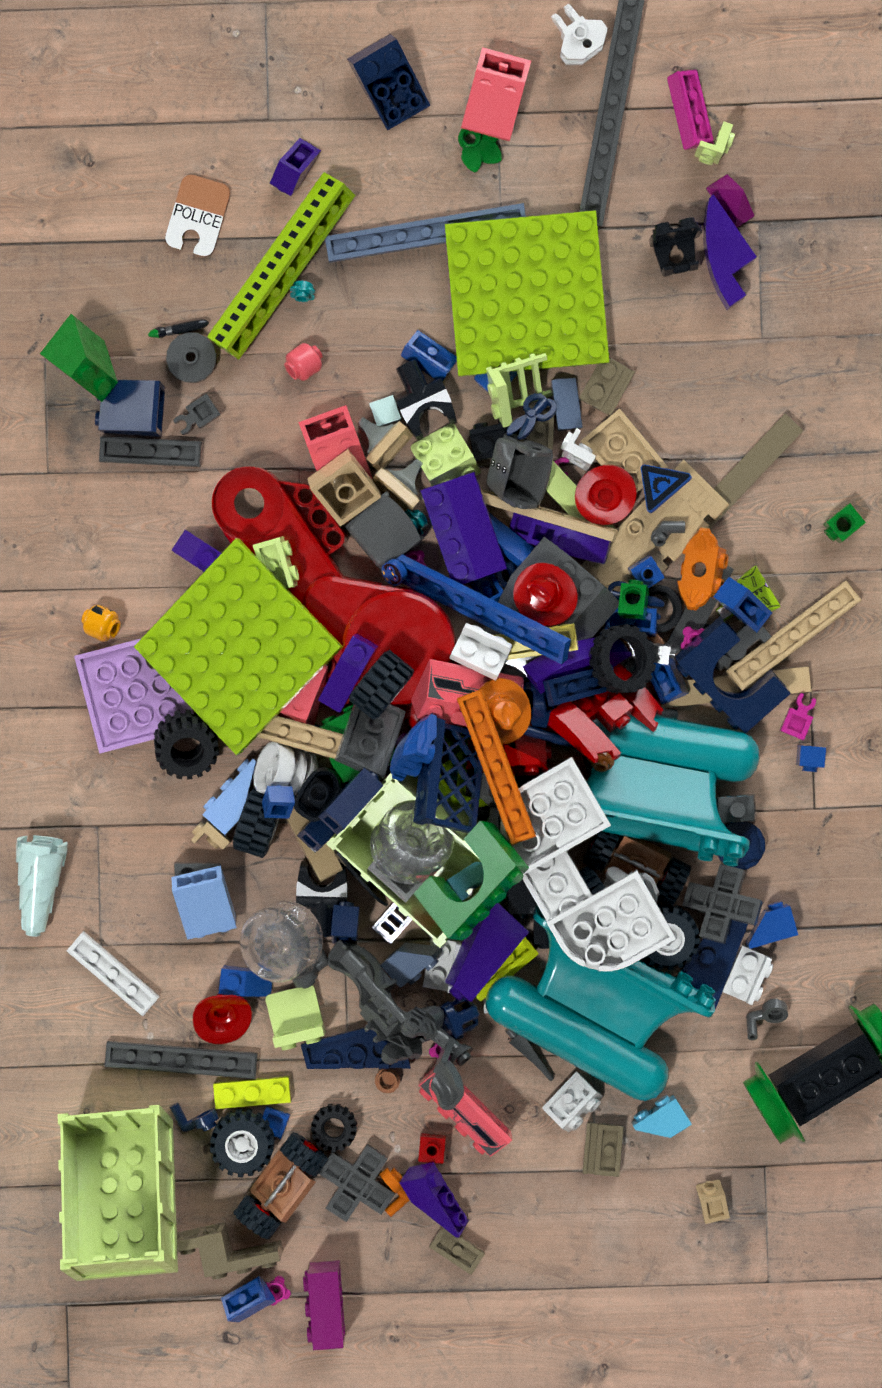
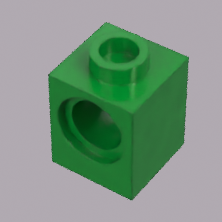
M849 503L823 523L826 527L824 532L831 541L834 542L836 540L838 543H841L866 522ZM839 518H843L848 522L846 532H842L837 528L836 523Z
M628 580V583H621L618 606L620 618L646 620L649 589L647 585H643L642 581ZM632 594L640 595V600L636 604L627 603V599Z

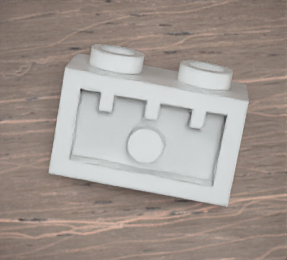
M576 428L574 434L568 432L560 447V449L564 450L561 457L569 459V462L588 471L596 456L592 454L593 450L582 443L579 446L574 444L581 432L580 429Z
M466 623L449 659L496 681L509 655L512 644L502 637L493 636L485 632L479 626Z
M431 937L430 945L437 946L433 942L434 939ZM448 939L441 947L443 951L437 957L439 962L429 971L425 970L423 987L450 993L451 987L445 983V980L459 952L461 941Z
M741 945L723 992L750 1005H753L754 1000L758 1002L763 992V987H761L764 977L768 978L773 969L772 959Z
M576 1071L542 1109L563 1130L570 1132L581 1126L583 1118L588 1112H593L598 1108L603 1095L595 1090Z

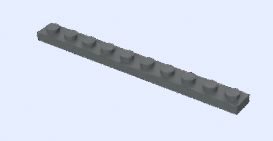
M619 0L579 210V212L596 210L597 226L599 228H602L644 0Z

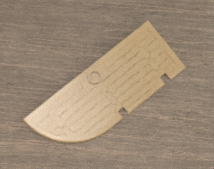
M682 460L674 470L690 473L692 479L653 513L647 511L646 500H644L617 528V537L611 542L605 564L586 560L581 565L607 589L613 582L623 581L628 583V580H634L627 568L648 555L652 556L663 574L669 568L663 560L668 556L675 562L682 555L686 544L700 528L709 527L703 519L709 515L713 520H716L729 506L685 460ZM685 521V533H671L663 546H655L651 541L652 531L660 522ZM646 569L643 573L646 579L652 575L650 569ZM621 586L615 587L614 591L620 592Z

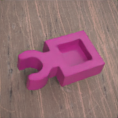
M799 693L796 697V710L788 708L779 730L800 740L805 739L813 720L812 716L807 715L808 710L813 709L816 704V699L812 698L809 705H803V693Z

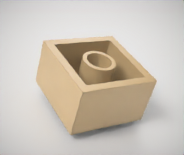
M348 449L307 478L311 491L340 527L381 498L375 482Z

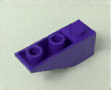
M434 1162L409 1167L401 1179L400 1185L411 1203L453 1236L459 1238L469 1221Z

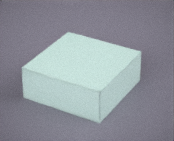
M393 395L369 403L377 426L382 427L401 420Z

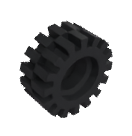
M328 1104V1106L320 1108L315 1114L311 1126L312 1138L316 1141V1144L319 1147H323L325 1151L332 1150L331 1152H336V1150L342 1151L345 1147H349L357 1131V1121L354 1118V1114L346 1106L342 1107L341 1104ZM336 1118L343 1123L344 1131L340 1136L331 1137L326 1134L324 1125L329 1119Z

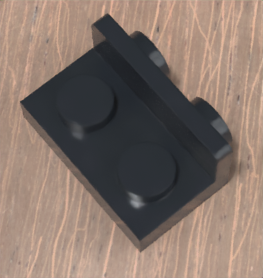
M498 420V424L488 426V422L473 425V429L469 430L476 462L492 459L497 439L503 438V435L507 433L508 427L503 428L500 420ZM520 429L513 434L519 435Z

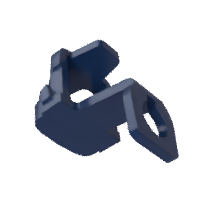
M530 681L524 682L523 690L529 699L531 707L530 721L532 727L546 728L550 713L557 705L549 706L546 692L540 694Z
M455 998L454 1001H447L439 1006L444 1012L442 1028L455 1039L463 1038L464 1033L478 1026L480 1013L473 1002L463 998L459 1001ZM465 1001L462 1004L463 1010L457 1012L454 1006ZM473 1020V1024L463 1028L465 1023Z

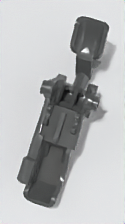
M339 940L328 955V965L333 970L348 976L357 986L360 995L359 1008L362 1010L360 1014L368 1023L364 1030L366 1032L373 1030L377 1033V1036L373 1038V1041L376 1043L383 1040L390 1041L382 1049L381 1059L389 1065L397 1063V1061L407 1060L408 1058L419 1059L422 1055V1043L429 1039L433 1040L442 1049L433 1070L435 1076L432 1079L431 1088L437 1097L440 1108L452 1110L464 1096L463 1080L455 1065L462 1066L471 1058L470 1053L473 1048L466 1044H460L442 1028L444 1012L439 1006H427L424 1008L415 1006L409 1012L399 1008L391 996V990L398 981L395 978L391 980L383 971L374 955L364 947L362 948L352 942Z

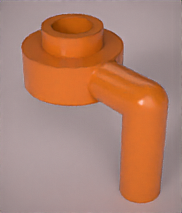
M387 1167L379 1175L391 1190L399 1195L385 1209L387 1214L392 1217L410 1199L400 1185V1181L403 1178L402 1175L395 1168L390 1170Z

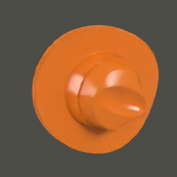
M497 678L496 681L493 679L489 680L480 689L483 691L502 745L512 743L526 732L530 724L531 707L529 699L524 690L510 679Z

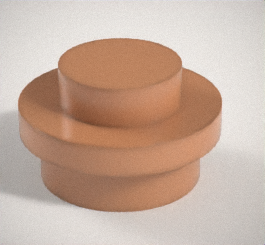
M381 1069L376 1074L375 1085L379 1091L392 1093L399 1087L400 1077L394 1069Z

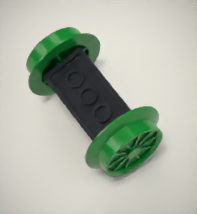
M874 1003L861 1011L852 1005L848 1006L855 1021L854 1024L769 1074L768 1076L771 1081L759 1063L755 1062V1075L743 1081V1084L780 1144L793 1136L804 1143L805 1139L795 1121L799 1126H802L882 1078V1012Z

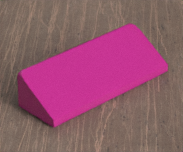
M697 70L677 71L668 76V86L684 150L697 148L700 141L713 144L714 139Z

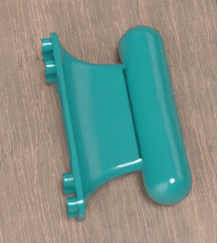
M632 714L630 715V722L624 728H616L611 733L597 718L593 720L621 752L620 757L614 760L615 763L611 769L599 772L592 768L587 780L588 786L611 824L602 832L684 847L687 850L698 852V859L702 861H712L713 855L722 856L723 864L737 866L739 858H743L747 853L750 841L743 836L730 832L723 824L716 803V779L739 782L750 778L756 772L760 762L759 746L753 737L743 732L655 715L654 720L658 722V726L654 732Z
M536 905L533 918L546 930L549 939V954L543 976L537 987L520 977L511 975L495 981L486 995V1009L489 1015L498 1024L634 1099L647 1101L656 1098L667 1085L669 1069L666 1062L657 1053L644 1047L645 1043L663 1023L678 1014L697 1013L705 1017H712L715 1012L716 999L713 997L715 991L705 984H702L699 990L691 985L693 978L688 974L680 972L676 978L642 960H638L625 968L615 971L604 972L583 967L569 958L562 950L546 923L547 921L541 910Z

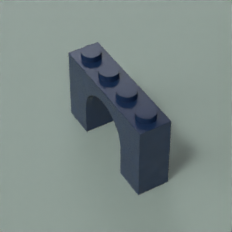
M720 616L675 656L678 662L676 667L683 676L688 677L690 675L695 680L693 685L702 695L707 693L712 698L710 703L719 713L724 711L729 716L726 720L735 730L740 728L746 734L791 693L788 687L771 669L751 687L741 692H727L720 689L714 683L713 671L716 663L740 641L738 634Z
M366 768L362 769L342 787L338 796L319 815L318 818L321 820L316 822L309 821L297 836L316 853L334 833L338 835L384 786L380 782L379 777L374 772H369Z

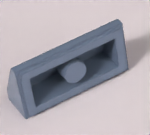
M576 378L551 380L553 400L556 403L557 430L565 431L583 428Z

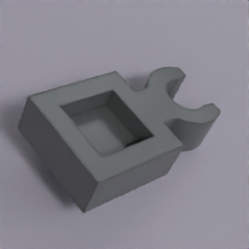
M206 393L186 406L189 412L188 415H179L173 421L175 424L180 421L187 423L186 428L180 431L182 435L190 433L194 424H197L199 429H201L221 415Z

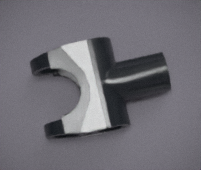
M417 360L409 361L396 368L407 393L396 398L395 402L406 425L417 441L424 438L420 430V418L428 410L440 411L445 417L447 416L451 425L457 423L450 396L441 378L427 384Z
M301 861L296 888V909H310V936L331 937L333 906L339 905V902H348L346 867L341 862L339 863L343 870L335 875L334 881L328 885H318L312 880L310 872H308V861Z

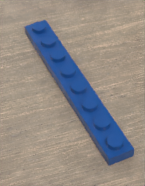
M403 554L396 558L404 564L407 570V578L402 582L404 585L560 664L567 661L570 638Z

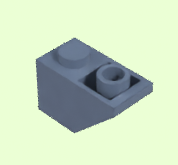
M405 942L387 957L381 964V967L392 979L395 978L398 981L396 984L400 988L407 982L412 985L422 976L420 972L424 968L429 971L439 962L437 957L443 950L438 946Z

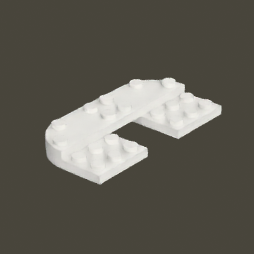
M572 757L519 788L536 837L511 846L528 865L529 869L523 874V881L545 917L546 923L558 944L569 958L583 967L604 972L615 971L637 962L676 940L673 931L637 870L592 895L568 854L567 850L611 826ZM501 819L500 832L510 843Z

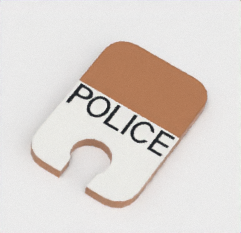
M196 175L185 176L181 181L165 239L167 244L174 249L182 250L184 244L183 235L190 230L196 231L200 239L194 248L193 254L202 257L210 256L215 249L229 202V188L223 183Z

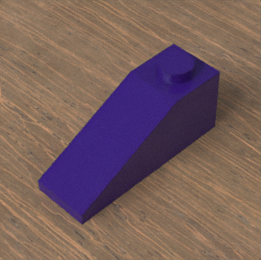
M357 633L353 635L318 701L341 713L351 692L356 687L379 646Z

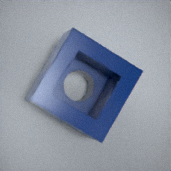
M650 555L627 568L634 580L642 581L643 585H647L648 588L665 578ZM646 569H650L652 575L646 579L643 573Z
M797 745L796 765L802 766V771L817 772L818 767L825 768L826 747Z
M267 786L262 800L264 818H290L295 804L292 786Z

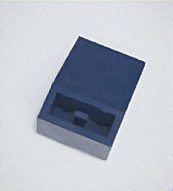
M389 34L347 58L358 82L387 131L431 106L398 40L393 35Z

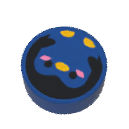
M391 559L382 566V575L389 584L397 586L406 580L407 570L401 561Z

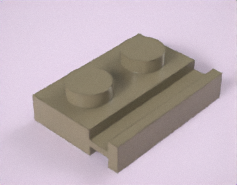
M609 357V363L597 365L579 400L611 416L635 371L628 369Z
M587 1122L583 1174L619 1177L623 1125Z

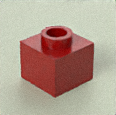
M619 693L600 707L597 719L611 733L616 728H624L630 722L633 706Z
M421 1133L418 1162L443 1164L446 1135ZM434 1146L437 1149L436 1153L429 1154L427 1152L428 1147Z

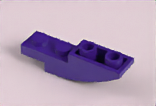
M513 513L510 529L523 540H526L527 543L537 546L545 537L569 556L601 564L606 562L611 541L518 513Z

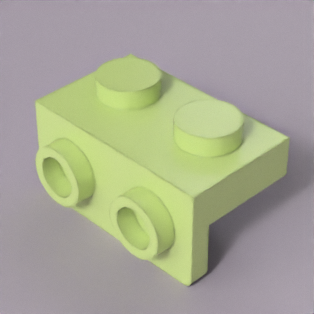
M723 121L714 145L700 141L694 156L698 157L701 163L707 165L718 164L723 153L727 154L735 136L731 132L733 124Z
M282 536L253 545L256 557L286 588L297 586L299 573L297 567L291 564L289 556L292 555V549L288 540L285 541Z

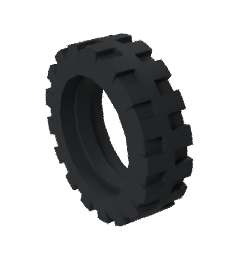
M628 624L608 627V629L602 630L599 633L600 636L595 637L593 640L594 646L590 648L589 654H592L589 659V664L593 667V677L599 680L597 683L601 687H606V691L616 692V694L636 692L639 689H643L646 686L645 683L650 682L653 676L651 674L656 668V664H654L656 654L652 650V647H654L653 643L648 641V635L644 631H639L640 628ZM619 638H623L631 645L636 657L634 672L628 680H622L616 676L609 660L612 645Z

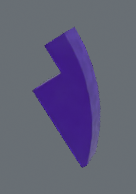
M712 195L708 199L703 225L704 252L711 281L718 297L726 310H728L746 296L733 275L754 262L757 256L719 201Z
M595 637L577 641L578 650L569 651L568 659L563 664L544 655L532 660L523 666L527 678L539 693L542 694L545 692L543 681L593 669L589 664V659L592 656L589 653L590 648L594 646L593 640ZM620 639L613 643L610 650L609 660L613 667L631 656V652Z

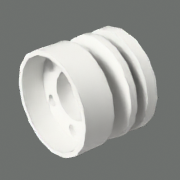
M273 741L268 743L262 749L255 765L253 778L256 791L265 794L267 786H292L295 800L307 777L314 770L318 769L317 758L315 754L297 748L292 749L290 746Z

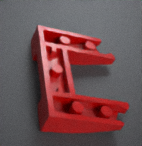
M620 663L613 667L616 676L622 680H628L632 676ZM644 687L636 692L621 694L633 706L631 714L651 731H656L658 722L654 718L656 714L662 715L663 709L650 692ZM604 692L577 699L573 702L562 703L551 711L548 726L593 763H598L599 758L597 754L608 752L613 760L620 757L621 752L593 722L598 716L600 707L616 696V692Z

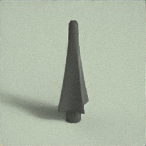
M506 1028L505 1032L510 1037L508 1038L509 1043L530 1060L548 1080L552 1081L554 1079L553 1075L541 1061L530 1042Z

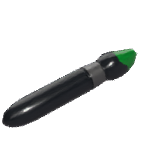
M199 319L166 326L165 328L157 327L152 329L148 336L164 338L166 335L170 336L200 330L208 326L209 322Z

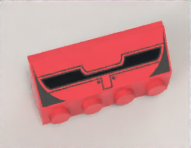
M429 659L411 699L417 718L423 719L430 714L437 715V718L444 719L447 724L467 728L457 698L479 690L484 683L492 679L463 665ZM499 673L498 678L510 679L523 689V677Z
M433 1067L419 1081L418 1086L421 1088L419 1090L420 1094L426 1100L430 1101L433 1099L438 1104L437 1097L431 1088V1082L435 1076ZM465 1085L464 1096L452 1110H443L440 1106L436 1108L444 1118L448 1119L451 1117L457 1123L454 1127L462 1136L466 1137L469 1135L475 1141L472 1145L482 1155L486 1152L491 1157L512 1141L511 1131Z

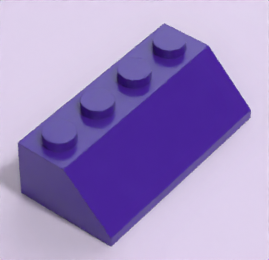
M475 472L420 490L450 579L460 584H465L507 569Z

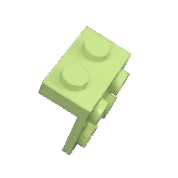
M448 424L413 443L410 447L415 458L423 463L421 468L431 486L475 472V475L481 473L473 454L454 424Z
M313 985L306 989L296 987L266 996L265 1000L274 1033L272 1039L275 1048L281 1047L282 1050H288L297 1047L296 1043L306 1041V1044H312L321 1041L320 1037L324 1036L326 1031Z

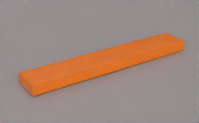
M482 689L457 698L511 845L536 837Z

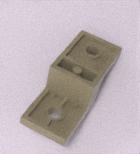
M226 1222L177 1232V1252H180L181 1255L191 1254L196 1251L195 1248H199L205 1278L212 1276V1279H220L233 1271H237V1274H243L252 1271V1267L260 1265L262 1268H270L277 1265L283 1253L281 1240L232 1251Z

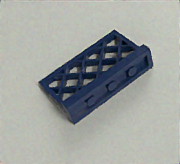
M437 718V737L432 741V744L435 745V754L429 764L422 763L421 771L418 774L413 823L420 825L428 823L464 833H469L477 825L482 765L476 750L471 752L464 742L468 737L471 738L468 729L447 724L444 719ZM445 731L451 732L457 741L450 747L444 740ZM457 745L461 747L467 756L460 762L452 752V749ZM447 754L454 765L448 771L441 764L442 757ZM468 760L474 767V774L470 777L461 766ZM455 770L458 771L464 780L457 787L449 776ZM443 779L451 789V792L446 796H443L439 790V782ZM465 785H467L472 793L471 799L466 802L459 791ZM453 794L461 805L455 812L447 802V799ZM440 804H442L449 815L444 820L436 818V808ZM462 810L469 817L468 826L462 825L456 816Z

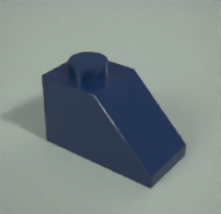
M339 902V905L333 906L332 944H336L339 940L357 944L359 907H354V903Z

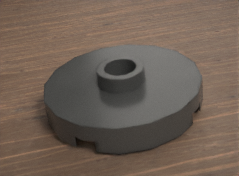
M185 333L177 336L170 343L166 356V362L171 373L177 379L187 383H198L206 380L213 373L217 361V354L213 344L207 337L198 333ZM190 353L196 355L195 360L192 362L187 361V355Z

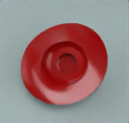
M603 465L593 468L577 484L575 491L576 507L579 513L591 523L597 525L618 523L627 517L634 507L637 492L635 482L632 476L621 467Z
M536 563L524 569L518 576L513 589L514 602L520 613L544 626H554L568 620L574 613L578 602L577 588L571 577L561 568L548 563Z
M217 994L216 996L207 997L200 1001L193 1011V1026L197 1035L208 1043H231L243 1036L249 1028L252 1018L251 1006L245 998L237 995Z

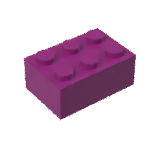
M340 1260L310 1262L309 1269L305 1270V1276H303L304 1292H309V1296H306L305 1314L306 1317L311 1318V1321H308L307 1327L308 1343L313 1344V1350L344 1348L346 1334Z

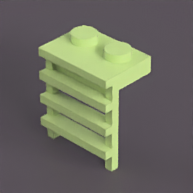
M533 353L529 355L530 358L524 360L517 358L514 363L508 365L504 362L500 363L501 367L495 369L491 367L486 368L489 382L487 388L492 400L491 411L494 419H499L503 428L510 426L513 422L511 409L522 406L528 397L524 367L531 365L535 393H541L546 398L553 396L551 389L542 392L538 363L547 360L546 353L537 356ZM517 369L521 399L514 400L509 372Z

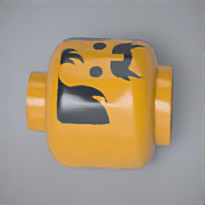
M95 605L90 610L87 609L81 618L83 631L88 636L102 642L115 638L120 630L121 622L119 621L118 614L102 605Z

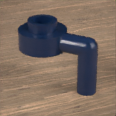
M179 1103L170 1106L182 1132H188L195 1128L197 1130L202 1128L203 1131H207L217 1125L215 1121L219 1119L215 1108L209 1109L187 1121Z

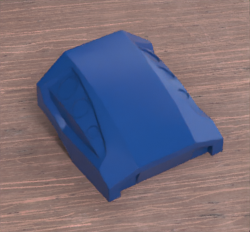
M430 714L424 717L401 739L391 760L390 771L393 779L403 781L407 775L417 777L421 771L422 763L429 764L435 754V745L432 744V741L437 737V715Z

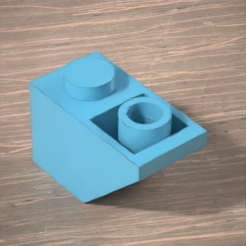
M665 1095L655 1102V1107L649 1111L647 1109L641 1110L634 1115L635 1120L631 1122L637 1131L672 1138L692 1125L674 1095L671 1097Z

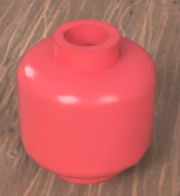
M302 343L286 354L284 366L293 379L305 381L321 370V358L323 356L315 345L311 347L307 343Z

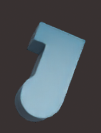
M474 862L446 880L461 900L464 901L469 897L466 892L468 889H476L482 885L484 877L482 863Z

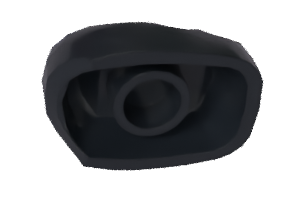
M320 767L314 770L307 777L297 794L294 804L295 811L311 822L321 820L318 818L319 815L342 790L338 774L327 767Z

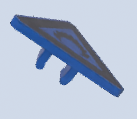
M642 465L641 474L647 511L653 513L692 479L690 473Z

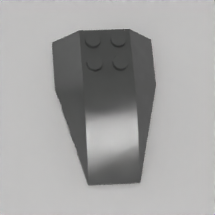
M544 537L510 576L498 603L520 613L513 597V589L518 576L524 569L536 563L555 565L564 570L575 583L578 602L572 616L565 622L554 626L575 623L577 641L592 638L618 608L619 601L603 584L566 552ZM485 626V632L491 635L501 634ZM539 656L506 660L500 673L523 677L524 682H528L530 680L527 678L523 666Z

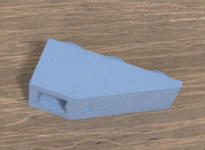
M253 758L251 762L246 759L237 769L240 774L234 780L229 778L221 786L220 789L223 791L217 799L212 796L203 806L206 811L202 815L224 835L239 821L244 804L250 793L257 762L256 758Z

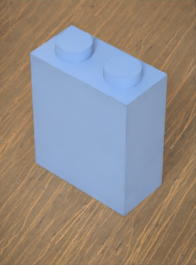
M221 865L171 877L172 893L187 940L202 938L206 935L227 932L237 928L235 910Z

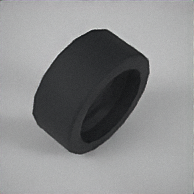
M651 586L648 588L649 596L656 594L664 595L672 603L673 612L670 619L665 623L657 624V633L669 631L681 619L683 610L681 599L674 590L667 586Z

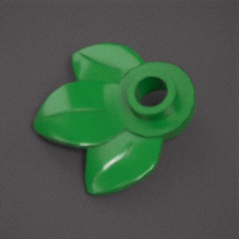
M461 129L458 135V142L461 148H463L461 159L464 165L470 171L477 173L482 162L485 164L500 163L502 155L498 145L495 143L499 139ZM468 135H473L475 137V141L473 143H468L466 141V137Z

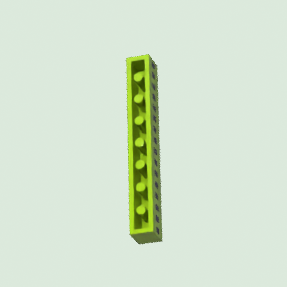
M323 172L208 334L207 338L219 348L240 360L356 196L344 183Z

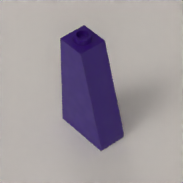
M499 903L494 905L486 919L480 921L473 928L472 934L464 939L445 980V983L451 987L449 992L459 1001L463 998L472 1002L529 933Z

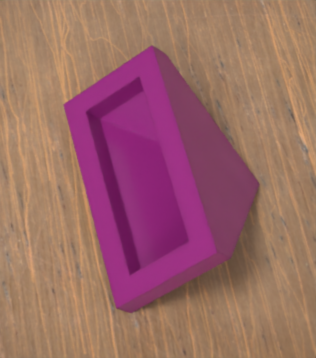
M728 174L706 188L710 196L714 195L737 228L754 217L744 190Z

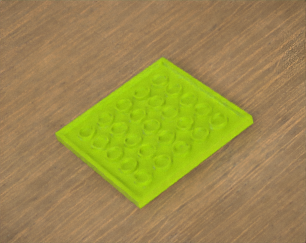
M596 210L445 224L458 377L487 374V367L495 369L501 367L500 363L506 362L508 365L514 363L517 358L521 360L530 358L529 355L533 353L535 356L544 353L547 355L546 361L538 363L539 370L609 363ZM531 365L524 367V371L532 370Z
M236 538L141 638L134 648L234 754L240 755L343 646L240 539Z

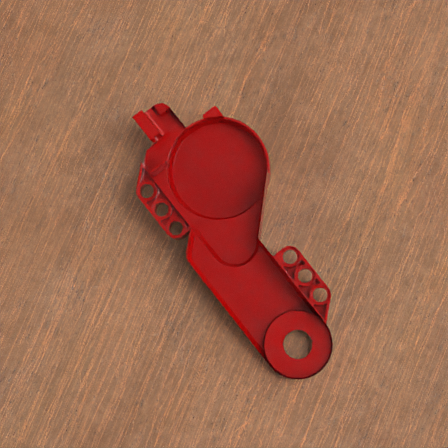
M254 466L236 468L225 474L214 489L212 511L215 520L229 542L232 543L238 538L255 554L253 548L255 544L282 536L285 541L288 540L292 549V555L289 556L292 566L295 565L297 567L299 580H297V586L287 589L343 646L330 660L332 669L330 672H327L324 687L352 636L357 633L379 646L358 683L381 655L388 650H391L414 669L411 679L390 703L406 711L403 721L407 720L413 728L421 719L417 718L411 699L429 659L461 665L449 659L457 642L453 625L447 614L432 599L413 592L412 590L414 589L344 576L330 555L346 544L347 533L343 526L340 527L313 492V498L309 503L301 499L303 489L311 491L309 484L279 480L268 470ZM243 489H255L260 492L264 499V508L255 518H244L235 509V497ZM317 510H323L327 515V519L323 524L315 520ZM331 531H337L340 534L341 541L338 545H334L329 541ZM349 699L346 702L343 709L348 707V704L350 702Z

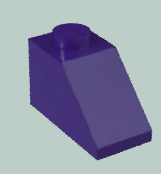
M299 138L279 160L269 184L278 188L279 191L292 196L303 183L321 150Z
M184 530L171 550L203 572L222 554L187 530Z

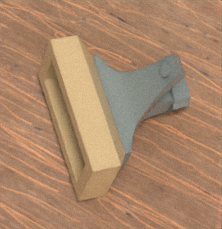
M364 417L358 422L359 429L366 433L369 440L366 460L377 471L381 468L384 469L414 436L400 421L395 425L391 424L385 427L377 426Z
M416 459L412 464L400 471L381 468L372 480L382 494L388 491L389 497L404 512L408 509L413 511L420 501L415 488V479L417 473L422 471L421 466L423 463Z

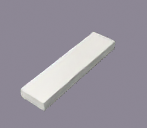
M84 931L68 948L67 952L140 1015L144 1016L160 997Z

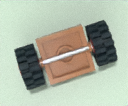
M602 831L595 834L583 863L599 871H602L605 867V874L608 868L613 866L619 868V870H622L627 875L636 870L639 873H647L654 879L655 883L657 880L659 881L657 884L659 890L657 900L670 907L675 904L687 882L692 866L674 857L671 858L672 853L643 839L623 836L616 847L620 835Z
M292 1132L249 1191L256 1198L254 1199L252 1196L246 1195L234 1210L236 1218L256 1235L259 1234L261 1238L270 1240L281 1223L288 1221L316 1183L309 1175L315 1177L319 1174L329 1160L327 1155L302 1135L300 1136L298 1133Z

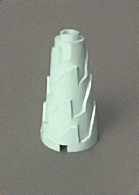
M33 835L32 842H27V836L17 838L16 863H18V886H20L19 910H21L22 930L26 931L28 936H41V933L46 930L49 913H52L55 890L58 887L61 869L65 865L68 843H63L62 839Z

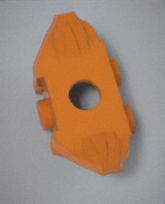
M700 528L692 536L682 554H685V560L681 565V581L677 582L679 593L688 610L696 611L699 607L705 605L710 598L715 599L713 596L724 584L722 575L723 569H726L728 565V554H726V549L718 546L716 537L708 528ZM699 562L704 563L706 566V573L702 577L694 575L696 563Z

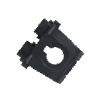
M694 217L679 220L680 224L677 225L676 229L670 227L669 222L654 226L655 229L652 230L653 234L649 239V244L654 249L660 271L664 277L698 270L699 261H696L694 239L700 237L702 228L701 225H698V222H695ZM677 245V249L683 253V260L680 263L670 261L669 253L672 251L671 246Z

